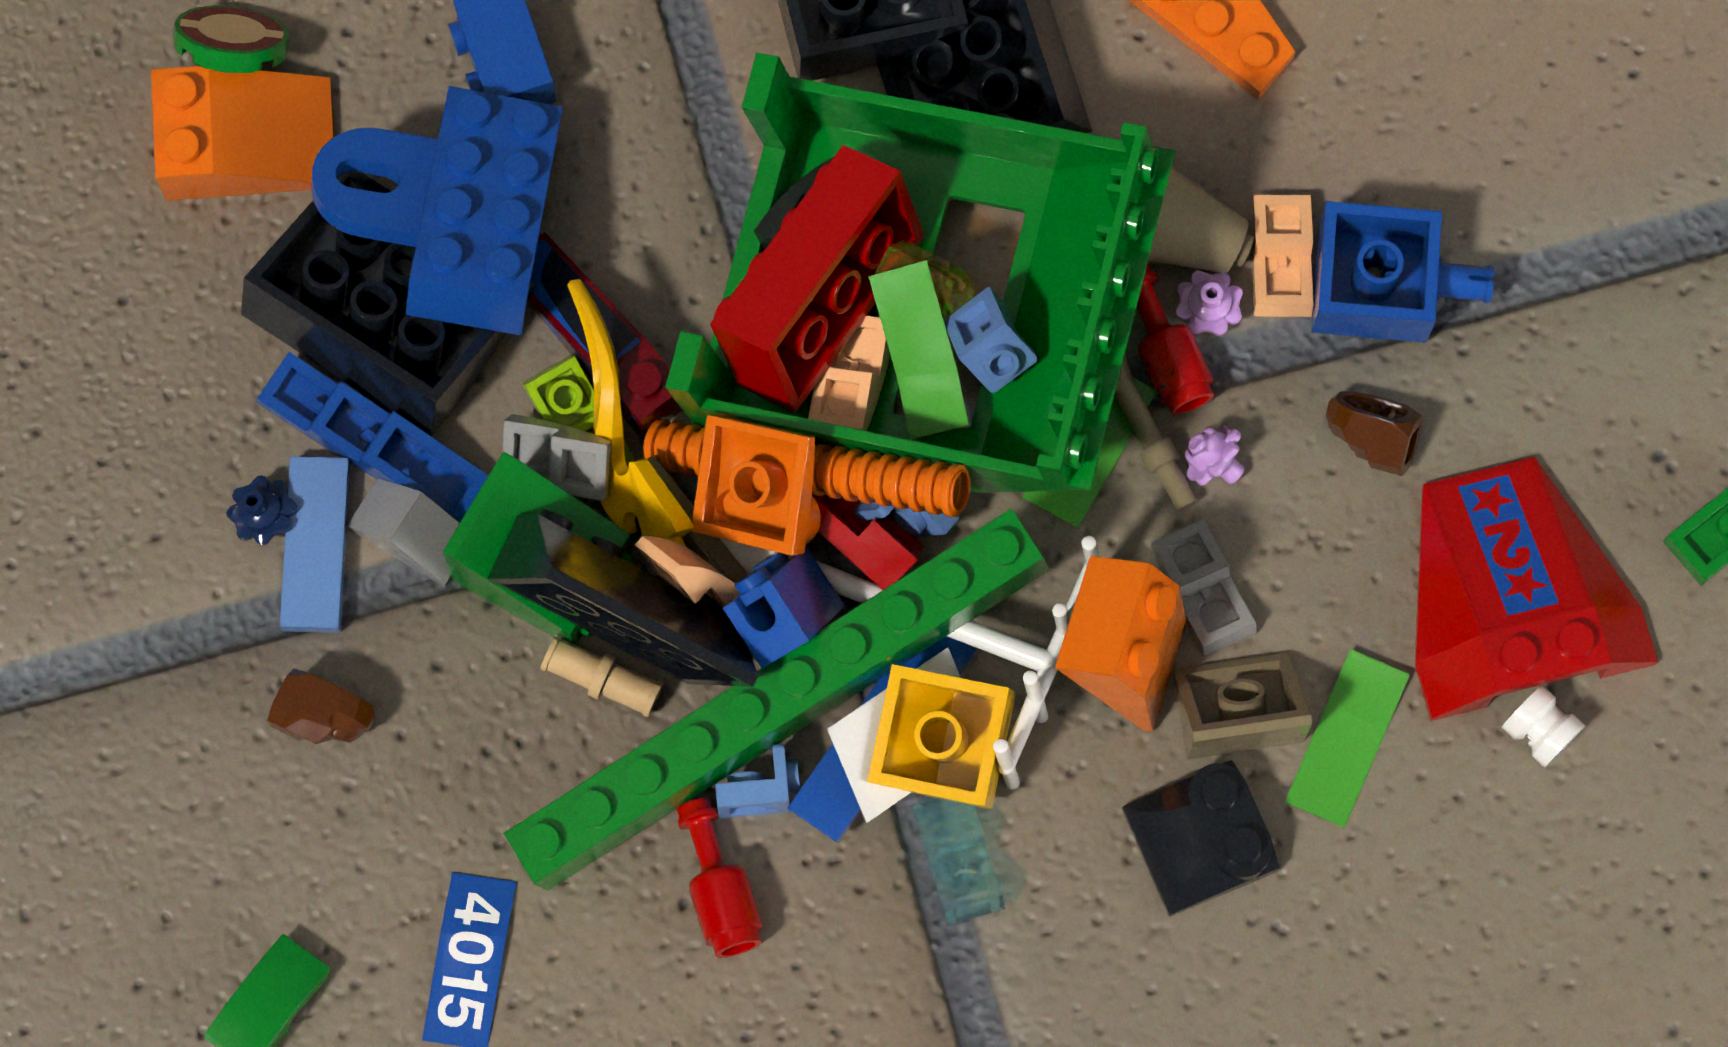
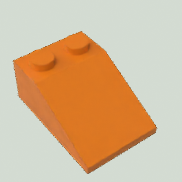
M201 66L151 69L155 178L166 201L311 190L312 169L315 158L321 148L334 138L332 81L330 77L262 70L254 71V73H225Z
M1090 556L1055 665L1057 670L1143 731H1154L1187 625L1180 586L1151 563Z

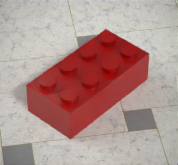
M842 145L833 159L819 169L813 186L798 206L790 209L785 215L780 230L766 249L759 252L753 258L746 276L731 296L724 298L718 305L710 326L739 387L793 413H796L876 303L868 276L902 267L925 236L900 170Z

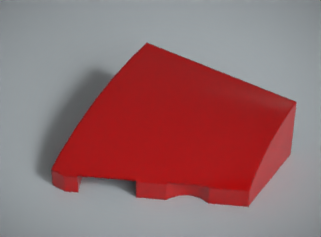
M826 494L824 496L812 495L819 506L821 515L818 532L882 590L897 582L919 559L924 546L914 535L909 534L896 523L892 516V511L884 518L877 519L875 517L874 519L861 521L853 512L860 504V500L846 501L843 497L833 499L829 498Z

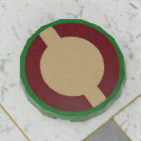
M212 5L193 8L181 13L174 22L173 43L175 50L181 56L186 51L192 53V62L203 68L225 73H254V71L261 70L262 62L271 61L272 67L283 62L288 53L289 34L287 27L280 21L260 11L238 6Z

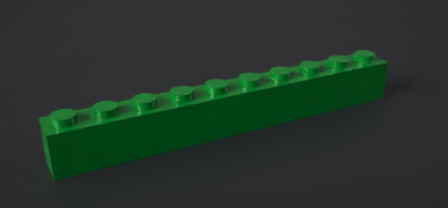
M1012 508L829 624L807 643L766 667L759 669L754 687L733 686L503 834L532 882L549 891L668 815L680 805L693 799L772 748V744H779L890 673L892 664L901 666L1048 572L1049 568L1044 557Z

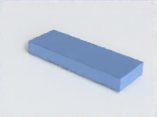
M290 457L288 497L297 504V511L288 517L292 524L291 529L285 533L280 628L282 631L341 633L351 466L349 458Z

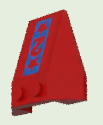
M1535 457L1422 485L1414 666L1431 721L1486 708L1495 696L1598 671L1601 679L1653 666L1658 663L1640 604Z

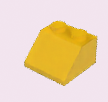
M892 664L867 782L992 810L1000 774L997 768L998 761L993 749V743L997 739L1007 740L1016 693L1008 687Z

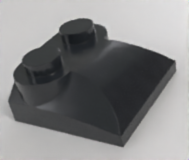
M1232 760L1222 764L1205 766L1191 777L1122 807L1123 814L1169 917L1277 873L1280 869L1270 834L1244 777Z

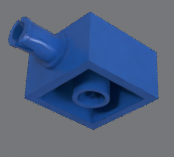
M1326 201L1318 228L1311 333L1426 343L1435 324L1436 304L1439 297L1490 303L1494 281L1490 280L1494 277V266L1442 262V257H1439L1442 211ZM1369 267L1379 268L1381 278L1374 277L1372 271L1368 270Z

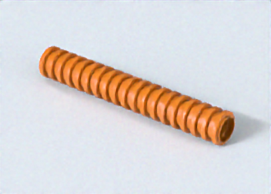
M666 419L655 420L649 427L644 439V458L648 459L654 455L666 472H681L683 475L694 476L696 474L698 476L705 427L703 428L699 424L686 425L684 422L679 421L671 423ZM815 444L812 495L824 496L826 494L829 498L833 499L843 497L846 501L860 500L865 504L876 502L879 506L890 507L893 505L896 509H907L909 507L915 512L926 510L929 514L940 515L943 512L947 517H958L968 503L971 483L968 470L964 465L952 464L949 466L947 462L936 461L935 463H932L929 459H918L916 461L913 457L909 456L899 458L896 454L886 453L882 455L876 451H868L866 453L863 449L852 448L849 450L843 446H835L833 448L830 444Z

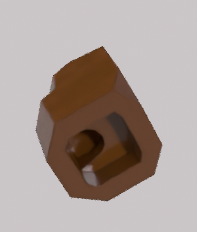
M1340 391L1330 399L1326 418L1331 432L1348 443L1356 457L1367 460L1371 468L1403 476L1409 469L1417 448L1423 424L1422 415L1406 404L1377 395L1354 391Z
M294 668L282 683L272 703L267 722L270 727L299 741L305 739L318 744L333 739L350 743L362 734L369 732L375 720V710L370 703L349 691L311 673Z

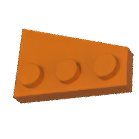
M1128 0L1257 100L1260 99L1294 58V48L1260 0Z

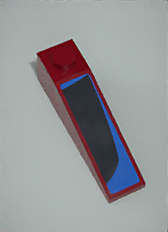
M544 232L539 238L532 282L536 283V287L528 300V304L568 352L576 357L579 365L593 380L592 364L585 333L567 286L569 281L581 279L604 319L615 349L619 369L622 417L644 441L649 427L655 420L666 419L670 421L683 411L665 388L670 367L647 339Z

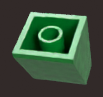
M503 451L443 550L453 582L545 633L553 637L556 635L561 636L562 639L576 645L582 634L587 637H591L593 634L488 580V576L517 515L540 514L542 509L555 512L573 522L574 526L571 532L589 542L592 536H597L621 547L625 551L621 559L634 565L636 557L630 554L633 550L630 534L515 457Z

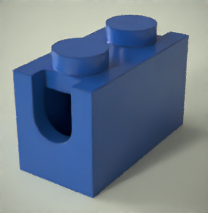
M525 0L453 1L457 13V21L448 23V27L457 55L461 56L469 53L474 72L465 74L469 90L545 104L557 102L553 79Z
M807 546L805 547L804 554L793 555L788 558L786 554L774 552L753 567L754 571L734 584L739 593L723 607L761 669L810 641L844 607L843 602Z

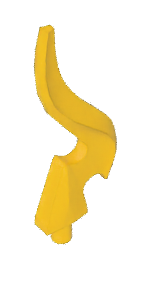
M581 279L569 281L567 286L583 326L592 364L594 382L593 434L611 441L608 498L605 501L600 500L611 521L627 533L634 534L637 532L635 516H637L642 536L665 538L686 547L682 537L690 532L694 526L648 459L643 458L630 461L629 467L626 464L619 369L615 349L604 319Z

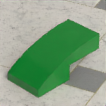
M282 934L225 1004L206 1031L204 1039L215 1047H275L288 1033L292 1019L328 979L331 968L285 934Z

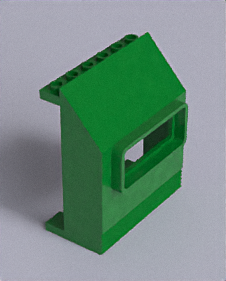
M756 52L741 108L764 147L723 299L731 296L746 276L753 258L759 252L764 251L754 233V229L766 213L796 182L826 160L834 157L842 145H845L901 171L925 235L903 266L927 260L931 273L948 204L953 199L1025 214L1003 302L1016 331L1034 350L1037 361L997 392L992 393L981 384L972 423L969 428L959 427L912 440L909 438L905 416L894 413L900 390L891 355L880 396L867 431L808 419L813 389L796 413H793L739 387L714 332L709 344L703 335L680 331L665 386L671 396L694 424L701 425L703 428L706 425L707 415L715 414L815 437L816 445L823 443L830 444L833 448L835 446H843L849 450L852 448L863 449L866 453L868 451H876L882 455L886 453L896 454L899 458L909 456L913 457L916 461L918 459H929L932 463L942 461L947 462L949 466L961 464L968 470L971 483L970 491L1091 490L1176 150L1153 146L1147 127L1123 122L1120 132L1122 140L790 77L779 56ZM876 303L866 316L880 318Z

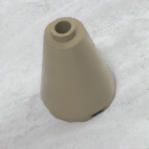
M1172 166L1148 261L1217 273H1227L1233 265L1242 267L1251 250L1254 236L1247 233L1248 221Z

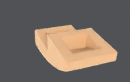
M1254 195L1252 235L1254 236L1252 244L1254 316L1311 317L1314 305L1311 263L1313 249L1311 195Z
M866 316L815 385L808 419L867 431L880 396L890 358L888 344L879 317Z
M642 536L635 544L657 575L694 604L706 594L721 607H724L739 593L733 581L694 551L680 543L660 537Z

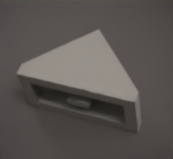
M378 478L347 524V529L445 588L452 579L443 550L460 523L423 492Z

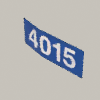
M452 872L422 1041L461 1047H488L517 882Z

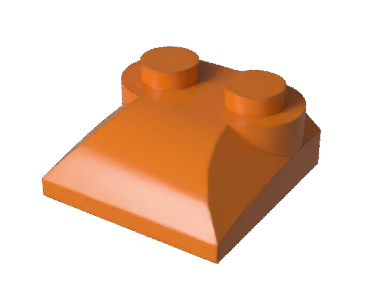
M715 414L707 415L692 518L694 528L691 532L791 556L804 554L805 545L816 536L821 521L819 506L812 496L815 437Z

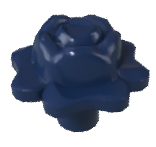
M260 475L250 485L233 491L232 497L237 504L230 506L226 514L235 523L237 536L240 540L248 541L254 538L259 545L264 546L275 535L287 533L291 529L292 523L288 517L297 511V504L288 497L287 485L283 480L277 479L270 483L265 476Z

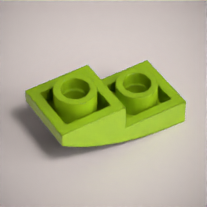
M570 354L521 383L542 420L567 425L593 434L594 390L575 356ZM624 441L625 461L627 464L635 458Z

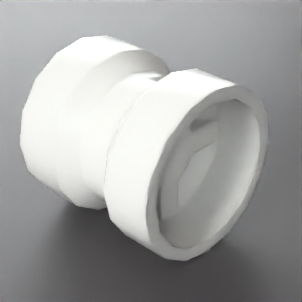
M1543 685L1532 693L1502 726L1514 740L1528 737L1530 741L1527 744L1532 748V757L1544 768L1551 764L1586 727L1573 713L1564 714L1556 706V697Z

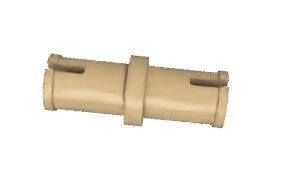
M558 635L553 638L540 668L545 672L549 671L588 689L587 695L596 700L602 695L642 713L647 718L650 716L664 685L659 680L657 682L617 664V657L606 652L603 657L562 639Z

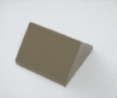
M1288 652L1172 669L1187 760L1303 743L1312 726V714Z

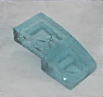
M938 798L912 805L920 840L947 925L1004 910L1003 895L987 852L985 836L975 807Z

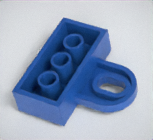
M449 86L438 139L379 128H357L343 132L329 140L321 148L313 164L311 192L314 204L323 218L342 232L357 237L416 247L409 278L406 315L521 335L557 148L563 107ZM354 171L387 177L393 180L398 187L388 193H378L347 187L340 183L337 178L345 172Z

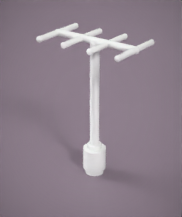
M1086 536L1082 540L1081 544L1085 563L1067 605L1057 603L1053 606L1052 612L1056 630L1047 650L974 621H969L947 636L1037 671V674L1030 670L1023 675L1027 697L1007 742L1004 739H997L993 743V749L998 761V771L1002 774L1006 787L1011 790L1018 788L1020 784L1015 766L1035 721L1044 723L1049 717L1044 700L1057 672L1055 665L1090 556L1100 557L1096 540L1092 536ZM720 539L747 574L754 571L753 567L775 552ZM816 561L839 595L864 603L883 591L873 582Z

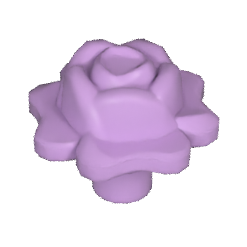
M1197 270L1192 274L1191 283L1182 282L1178 285L1177 293L1180 303L1176 310V317L1181 321L1189 320L1188 327L1192 330L1193 334L1210 332L1217 336H1223L1227 332L1228 324H1238L1242 319L1239 304L1243 296V290L1239 286H1229L1230 277L1227 273L1211 275Z
M1222 425L1217 430L1206 427L1202 433L1195 434L1189 441L1188 450L1185 451V458L1189 466L1185 477L1190 482L1196 481L1201 486L1218 476L1229 484L1235 483L1244 472V466L1235 459L1239 451L1237 443L1241 438V433L1236 429L1230 430L1226 425Z

